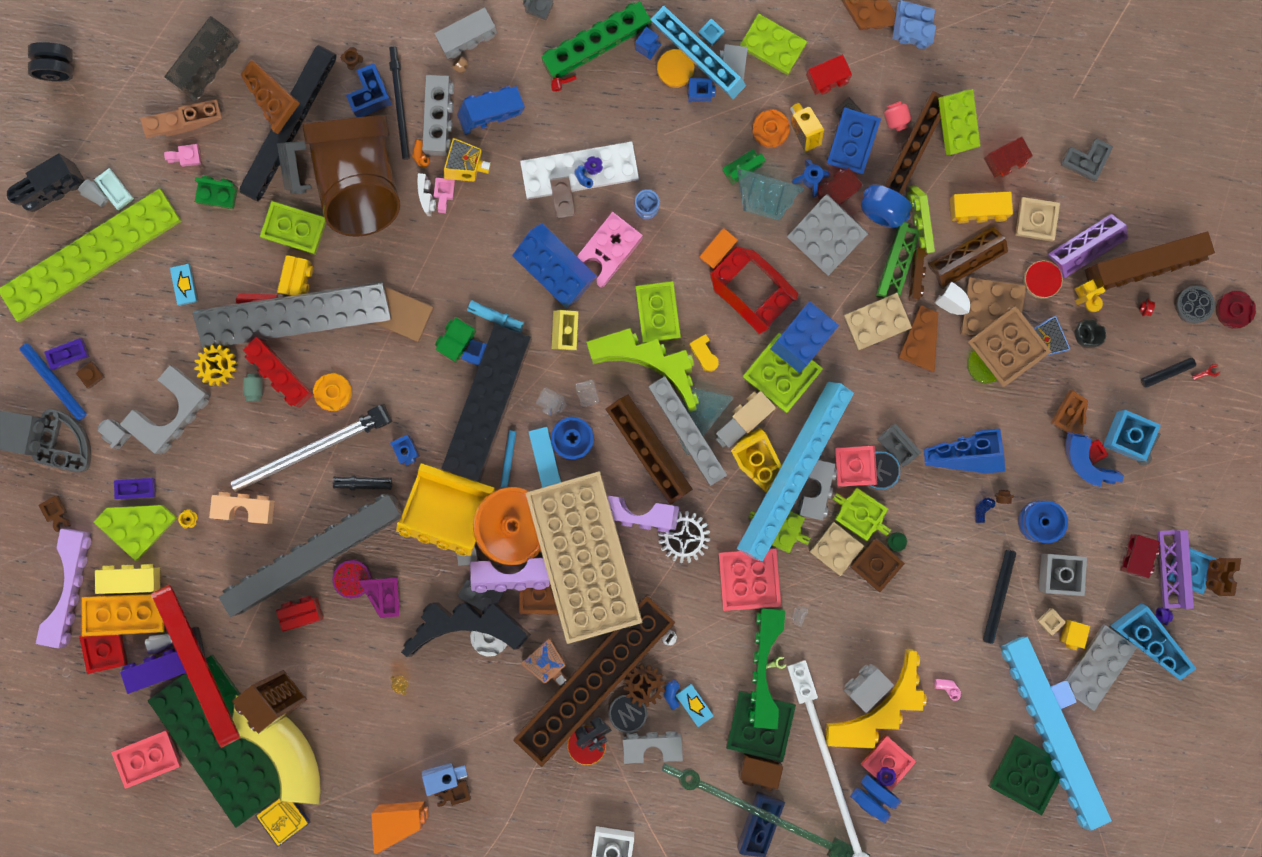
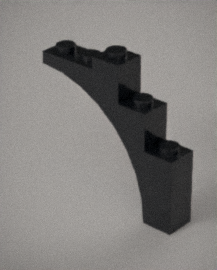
M433 602L432 604L429 603L423 610L424 614L421 618L426 623H422L417 628V634L413 639L409 638L403 646L405 648L401 653L406 657H412L420 648L433 639L456 631H476L489 634L502 640L514 650L519 649L531 634L498 604L487 605L482 611L484 615L481 616L468 603L458 604L452 611L454 613L452 615L439 602Z

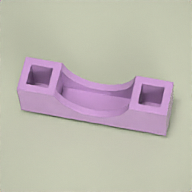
M608 496L614 520L621 521V525L632 527L633 523L640 524L639 528L651 530V526L658 527V531L669 533L670 529L676 530L678 506L655 503L648 513L637 516L629 511L624 498Z
M543 558L529 559L527 565L515 574L498 572L490 561L470 562L471 590L478 593H483L487 590L502 592L507 589L522 591L526 588L541 590L549 587L550 580Z

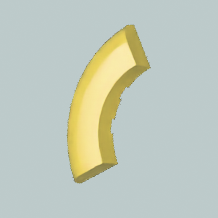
M234 708L232 719L240 737L259 746L269 756L277 770L280 782V801L320 805L321 785L318 765L310 744L300 729L286 716L258 734L257 731L254 732L250 729L245 716L240 715Z

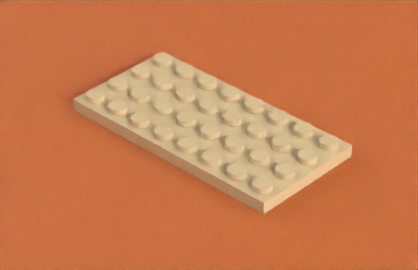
M598 471L527 492L526 497L567 644L643 623L601 472Z

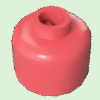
M901 101L888 105L887 110L884 112L890 129L903 130L908 127L907 123L912 120L908 105L902 104Z

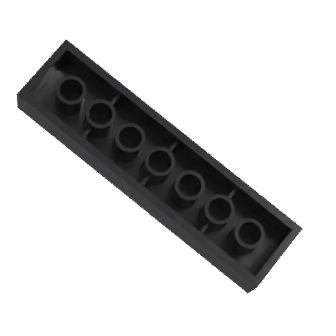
M494 324L441 469L476 482L481 481L532 342L530 336Z

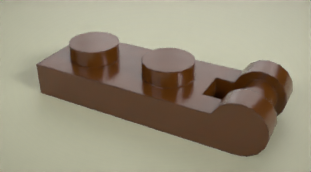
M920 247L913 254L909 301L915 302L920 297H923L924 294L922 278L925 277L926 267H923L924 257L928 255Z

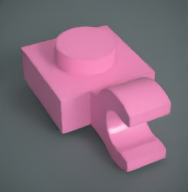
M198 144L178 146L179 152H164L165 160H168V163L180 162L182 167L201 165Z
M435 179L434 198L439 199L438 213L446 214L447 200H453L455 180Z

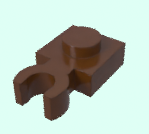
M54 496L38 505L46 521H53V529L56 532H60L61 522L65 527L71 526L69 520L63 517L67 511L59 496Z
M466 780L457 782L458 786L447 789V792L435 793L434 796L441 795L444 799L438 802L437 806H444L447 801H450L453 806L471 800Z

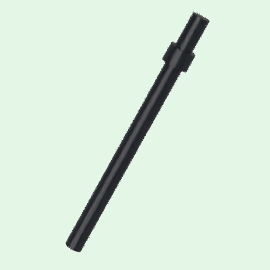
M392 46L389 47L391 59L389 67L393 76L402 160H408L410 156L400 79L401 63L398 61L397 47Z

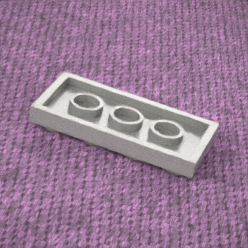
M1102 625L1065 679V681H1068L1075 699L1095 711L1137 647L1108 626Z

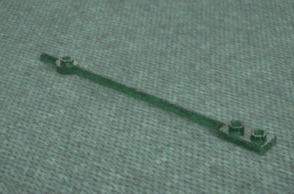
M666 763L662 766V771L678 778L680 785L686 790L699 788L828 849L827 856L852 857L854 855L851 844L836 837L833 842L821 838L701 781L699 774L693 769L688 768L680 771ZM691 775V780L686 782V777Z

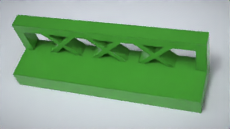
M904 222L901 226L897 227L875 295L876 297L882 299L888 297L889 295H886L888 288L893 284L900 298L919 238L918 230L908 227L909 223ZM906 232L915 234L913 241L906 245L904 241ZM905 248L908 254L907 260L900 262L898 258L900 250ZM899 266L902 276L895 280L893 272Z

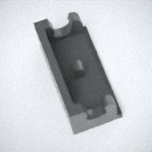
M896 424L891 425L877 438L884 448L898 460L902 467L908 465L922 453Z

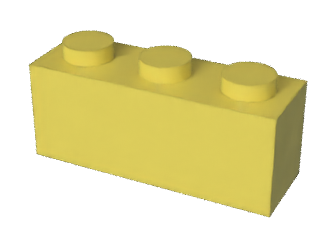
M142 564L141 568H134V565H121V569H115L114 565L102 566V570H95V594L155 592L160 589V567L153 568V564Z

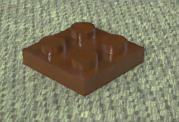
M874 538L851 564L850 568L880 593L905 563L878 539Z

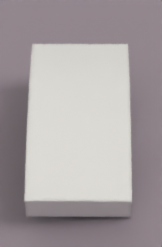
M418 173L417 181L420 202L426 215L431 216L432 211H435L436 200H433V196L427 193L430 191L431 181L428 180L426 174Z

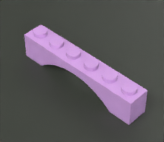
M69 528L60 529L56 548L61 556L64 567V587L55 610L39 625L36 644L62 648L66 647L70 641V627L75 620V614L73 613L79 601L78 590L83 582V568L87 564L86 553L91 545V533Z

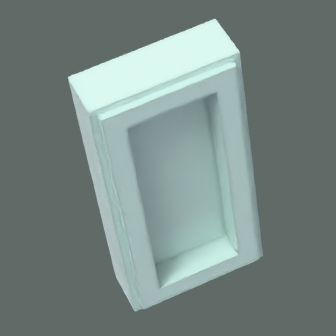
M110 168L94 179L117 210H121L134 200Z

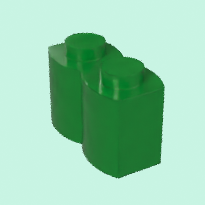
M455 318L447 323L445 327L447 331L443 337L440 336L437 339L435 350L457 363L474 337L476 330Z

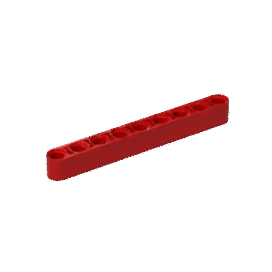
M169 584L151 593L219 746L222 748L240 739L239 732L173 588Z

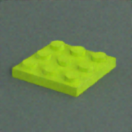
M778 333L742 378L787 413L823 368L811 360L800 373L797 372L770 349L781 336Z

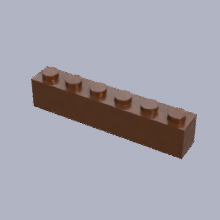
M932 91L927 98L884 187L890 188L901 195L903 194L941 118L938 98L943 97V95Z
M629 394L618 399L605 409L670 505L693 490Z

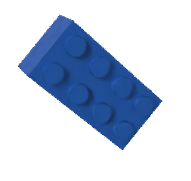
M543 223L529 231L512 255L566 309L579 300L597 277Z

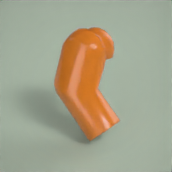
M416 140L412 158L418 166L425 168L429 165L430 159L423 153V141Z

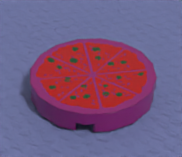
M349 560L338 565L333 573L332 581L337 593L352 599L365 594L359 580L372 579L367 565L357 560Z

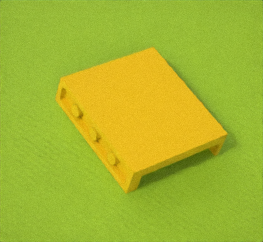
M421 463L401 519L397 523L396 532H399L404 537L411 536L417 538L418 541L425 544H435L443 550H453L461 556H471L476 543L473 532L474 516L482 500L494 492V487Z

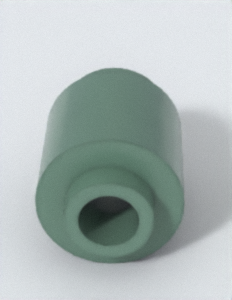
M247 374V378H243V396L245 401H261V396H263V378L259 377V374Z

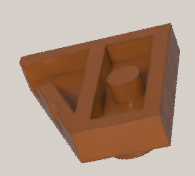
M1069 390L1051 424L1067 434L1070 432L1083 435V427L1087 419L1088 400L1075 391Z

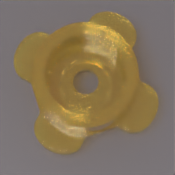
M400 675L396 678L392 676L390 678L392 681L391 688L396 693L401 692L402 695H406L407 692L405 690L409 687L407 680Z

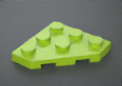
M916 185L908 186L909 192H906V199L912 204V219L914 226H917L919 232L920 248H923L926 253L935 252L927 194Z
M164 505L106 508L94 523L130 557L138 561L177 517Z

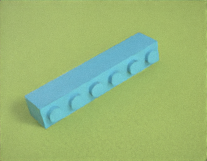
M664 5L651 18L656 28L730 98L734 99L746 87L742 78Z

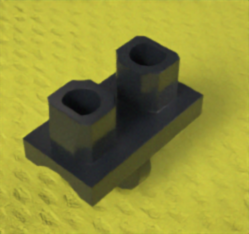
M597 716L590 721L594 728L592 732L588 733L584 726L575 731L576 744L581 749L588 746L590 751L596 748L600 752L604 751L602 745L608 741L605 735L612 730L608 724Z

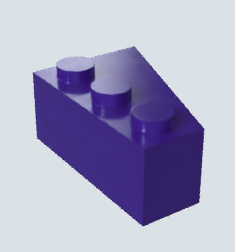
M173 648L163 652L164 656L155 658V655L143 659L144 663L136 666L134 662L123 666L124 670L120 671L127 694L186 673L177 651L175 652Z

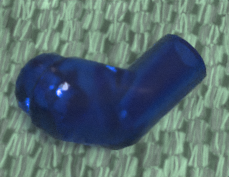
M989 497L983 498L975 506V523H985V513L995 507L994 499Z

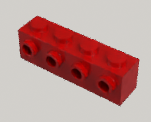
M256 337L243 349L247 354L244 356L247 361L252 365L255 363L259 367L257 371L265 379L268 377L272 381L270 385L278 393L281 391L285 395L283 399L291 407L294 405L300 408L314 395L264 340Z

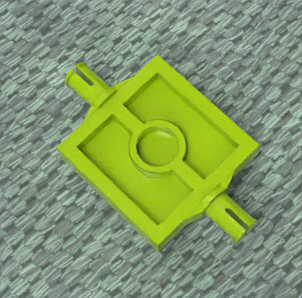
M857 487L846 499L838 493L833 496L832 500L841 505L835 520L864 540L868 541L872 533L877 530L886 536L891 531V529L882 524L883 517L889 509Z
M751 511V515L748 518L753 519L756 513ZM790 511L771 546L790 553L797 540L808 545L811 538L801 534V526L805 518Z

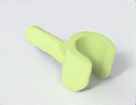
M775 657L772 662L767 663L766 669L771 667L785 668L786 664L778 665V661L784 659V657Z

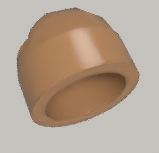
M460 56L452 64V68L459 73H464L465 69H468V62L463 56Z

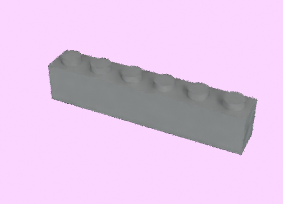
M666 377L648 387L649 391L708 485L711 486L726 477L727 474Z

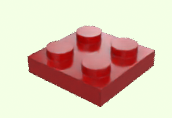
M122 634L79 636L87 674L128 665Z

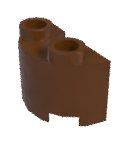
M1241 558L1211 560L1207 570L1206 587L1218 596H1235L1237 582L1234 581L1233 575L1240 570Z

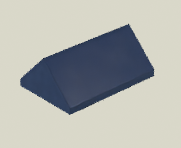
M758 791L756 792L737 844L741 855L766 857L785 805L784 801Z

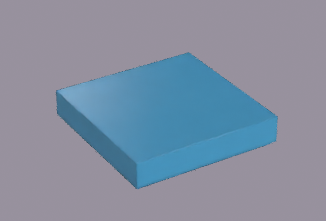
M1189 548L1192 590L1199 594H1204L1209 563L1211 560H1216V558ZM1173 557L1171 565L1175 562V557ZM1171 572L1167 576V581L1175 583L1176 575Z

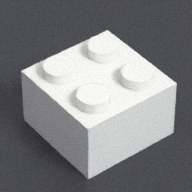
M596 826L591 857H632L634 832Z

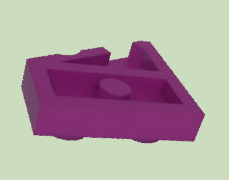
M397 577L359 580L361 587L380 618L400 616Z

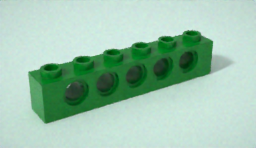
M640 1L637 3L632 2L625 7V10L612 13L609 19L603 22L598 21L591 29L587 31L582 30L575 38L571 40L566 39L560 43L559 47L545 51L543 56H541L542 63L552 80L554 78H561L643 32L646 27L650 28L651 19ZM625 19H631L633 23L625 24L623 21ZM609 28H615L617 30L613 34L607 32ZM593 37L600 38V41L598 43L591 42V39ZM577 46L584 48L582 52H576L574 49ZM562 55L568 57L567 60L563 62L559 61L558 58Z

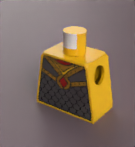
M800 103L793 105L790 108L793 114L791 125L804 152L822 145L824 128L811 107L803 109Z
M453 138L444 167V179L473 182L476 180L478 172L489 174L491 163L481 160L482 150L480 148Z

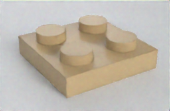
M1022 197L1020 199L1015 236L1053 242L1056 235L1060 203Z
M832 522L810 550V553L841 576L864 545L835 522Z

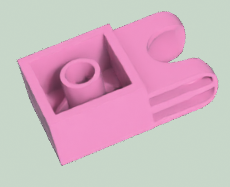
M612 212L577 257L584 264L590 261H596L601 264L602 271L597 278V285L602 288L639 245L643 235ZM618 237L620 243L615 242L613 244L612 238Z

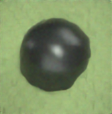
M1091 319L1079 322L1074 331L1077 343L1085 348L1098 347L1105 342L1107 337L1105 327L1098 325L1096 320Z

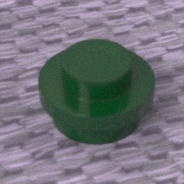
M894 532L888 537V546L893 551H902L907 546V538L900 532Z

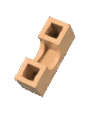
M219 492L218 495H212L209 518L234 520L235 511L238 507L243 506L248 511V522L272 524L275 501L269 500V496L257 495V499H252L249 494L238 493V497H232L229 492Z

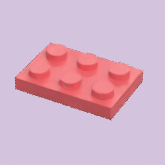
M168 730L111 752L125 789L182 766Z

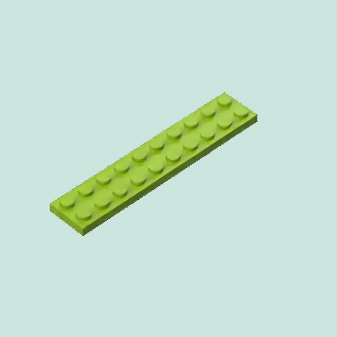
M159 188L0 287V296L15 320L22 322L182 221L164 192Z

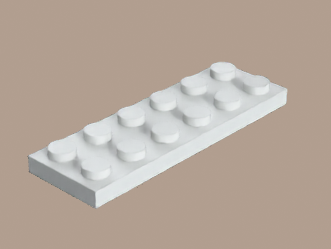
M626 142L520 161L527 200L553 195L550 179L569 176L571 192L591 189L580 185L574 175L575 169L579 165L584 166L587 158L591 156L599 157L603 162V169L600 173L590 175L587 171L585 174L586 177L593 180L591 188L639 180L633 143Z

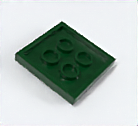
M739 691L726 749L783 762L796 704L773 699L779 708L778 729L752 727V723H749L750 711H753L754 703H751V693Z
M1014 735L988 786L1042 816L1059 784L1060 776L1051 765L1052 759L1049 753Z

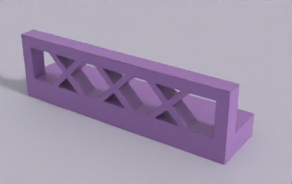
M1110 214L1048 253L1049 258L1058 265L1062 277L1066 278L1128 239L1126 224ZM1110 222L1115 224L1112 228H1104ZM1093 233H1100L1096 238H1089V235ZM1077 243H1084L1080 248H1073V245ZM1061 253H1068V255L1062 259L1057 257Z
M1188 530L1157 531L1158 541H1160L1159 561L1163 608L1193 609ZM1173 534V543L1168 547L1164 543V535ZM1169 553L1175 557V562L1171 567L1165 560ZM1171 572L1176 575V582L1172 586L1167 582V576ZM1172 591L1178 596L1177 604H1169L1168 596Z

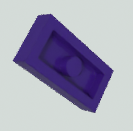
M81 338L44 351L50 370H56L90 357L84 340Z
M155 478L114 480V499L156 497Z

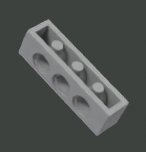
M426 75L422 149L425 155L448 156V150L451 147L452 141L449 138V131H452L450 113H453V101H450L451 94H454V83L451 82L449 76ZM438 94L444 95L442 100H435ZM439 112L444 114L441 119L434 118ZM437 131H442V132H443V134H442L441 137H439V138H434V137H433L435 132H437Z

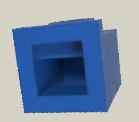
M646 27L635 42V50L651 60L661 46V43L658 42L659 35Z
M689 78L688 102H711L712 97H715L716 86L712 85V80ZM699 90H704V91H705V94H703V93H698V91H699Z
M410 435L390 442L400 464L405 463L408 466L416 462L415 458L420 457ZM406 447L408 449V453L406 455H403L402 449Z

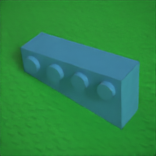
M1140 603L1110 625L1179 680H1182L1196 670V667L1148 606Z

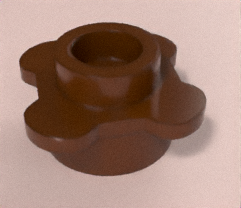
M350 47L340 57L341 61L345 62L350 70L355 69L358 63L363 62L362 55L357 53L355 47Z

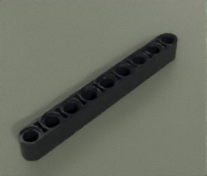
M320 45L315 47L290 93L300 104L279 134L273 132L272 129L270 130L240 186L239 192L257 202L262 199L280 166L277 143L292 142L336 61V53Z

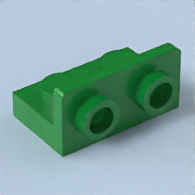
M752 149L725 166L722 171L731 185L762 167L766 159L762 153L757 155L756 151Z
M202 175V178L195 177V182L198 183L195 203L234 210L238 187L231 180L221 179L216 181L213 177Z

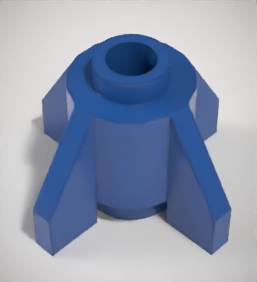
M806 159V169L801 176L792 180V185L803 182L805 186L811 187L812 197L814 198L817 197L818 184L821 179L830 177V172L822 170L820 166L813 164L810 159Z

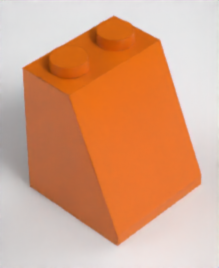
M425 801L381 804L371 813L374 854L380 853L421 830L424 823H426V819L429 818V809L425 807Z

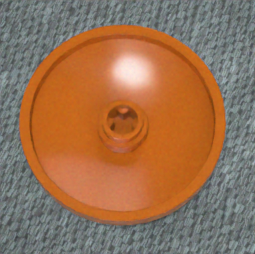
M517 487L498 489L486 496L476 510L473 521L475 540L480 550L497 563L504 565L522 564L528 562L529 559H533L541 551L526 493L529 491Z

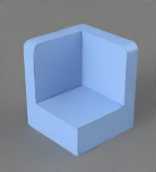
M1068 681L1050 686L1060 709L1076 703Z

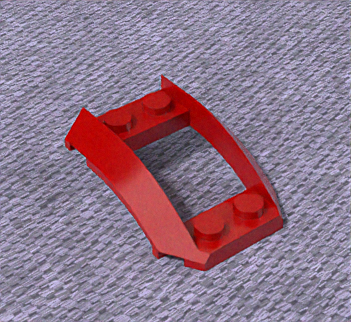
M738 246L710 273L714 292L723 298L758 334L768 330L771 323L793 301H796L799 295L784 277L754 250ZM750 260L778 286L755 312L726 286Z

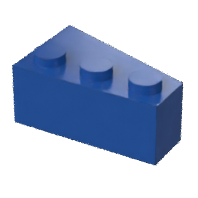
M506 86L497 92L487 91L478 97L472 95L465 98L457 116L464 134L468 135L471 134L470 130L479 126H481V129L486 128V123L497 120L500 123L521 115L525 106L517 86L512 88Z

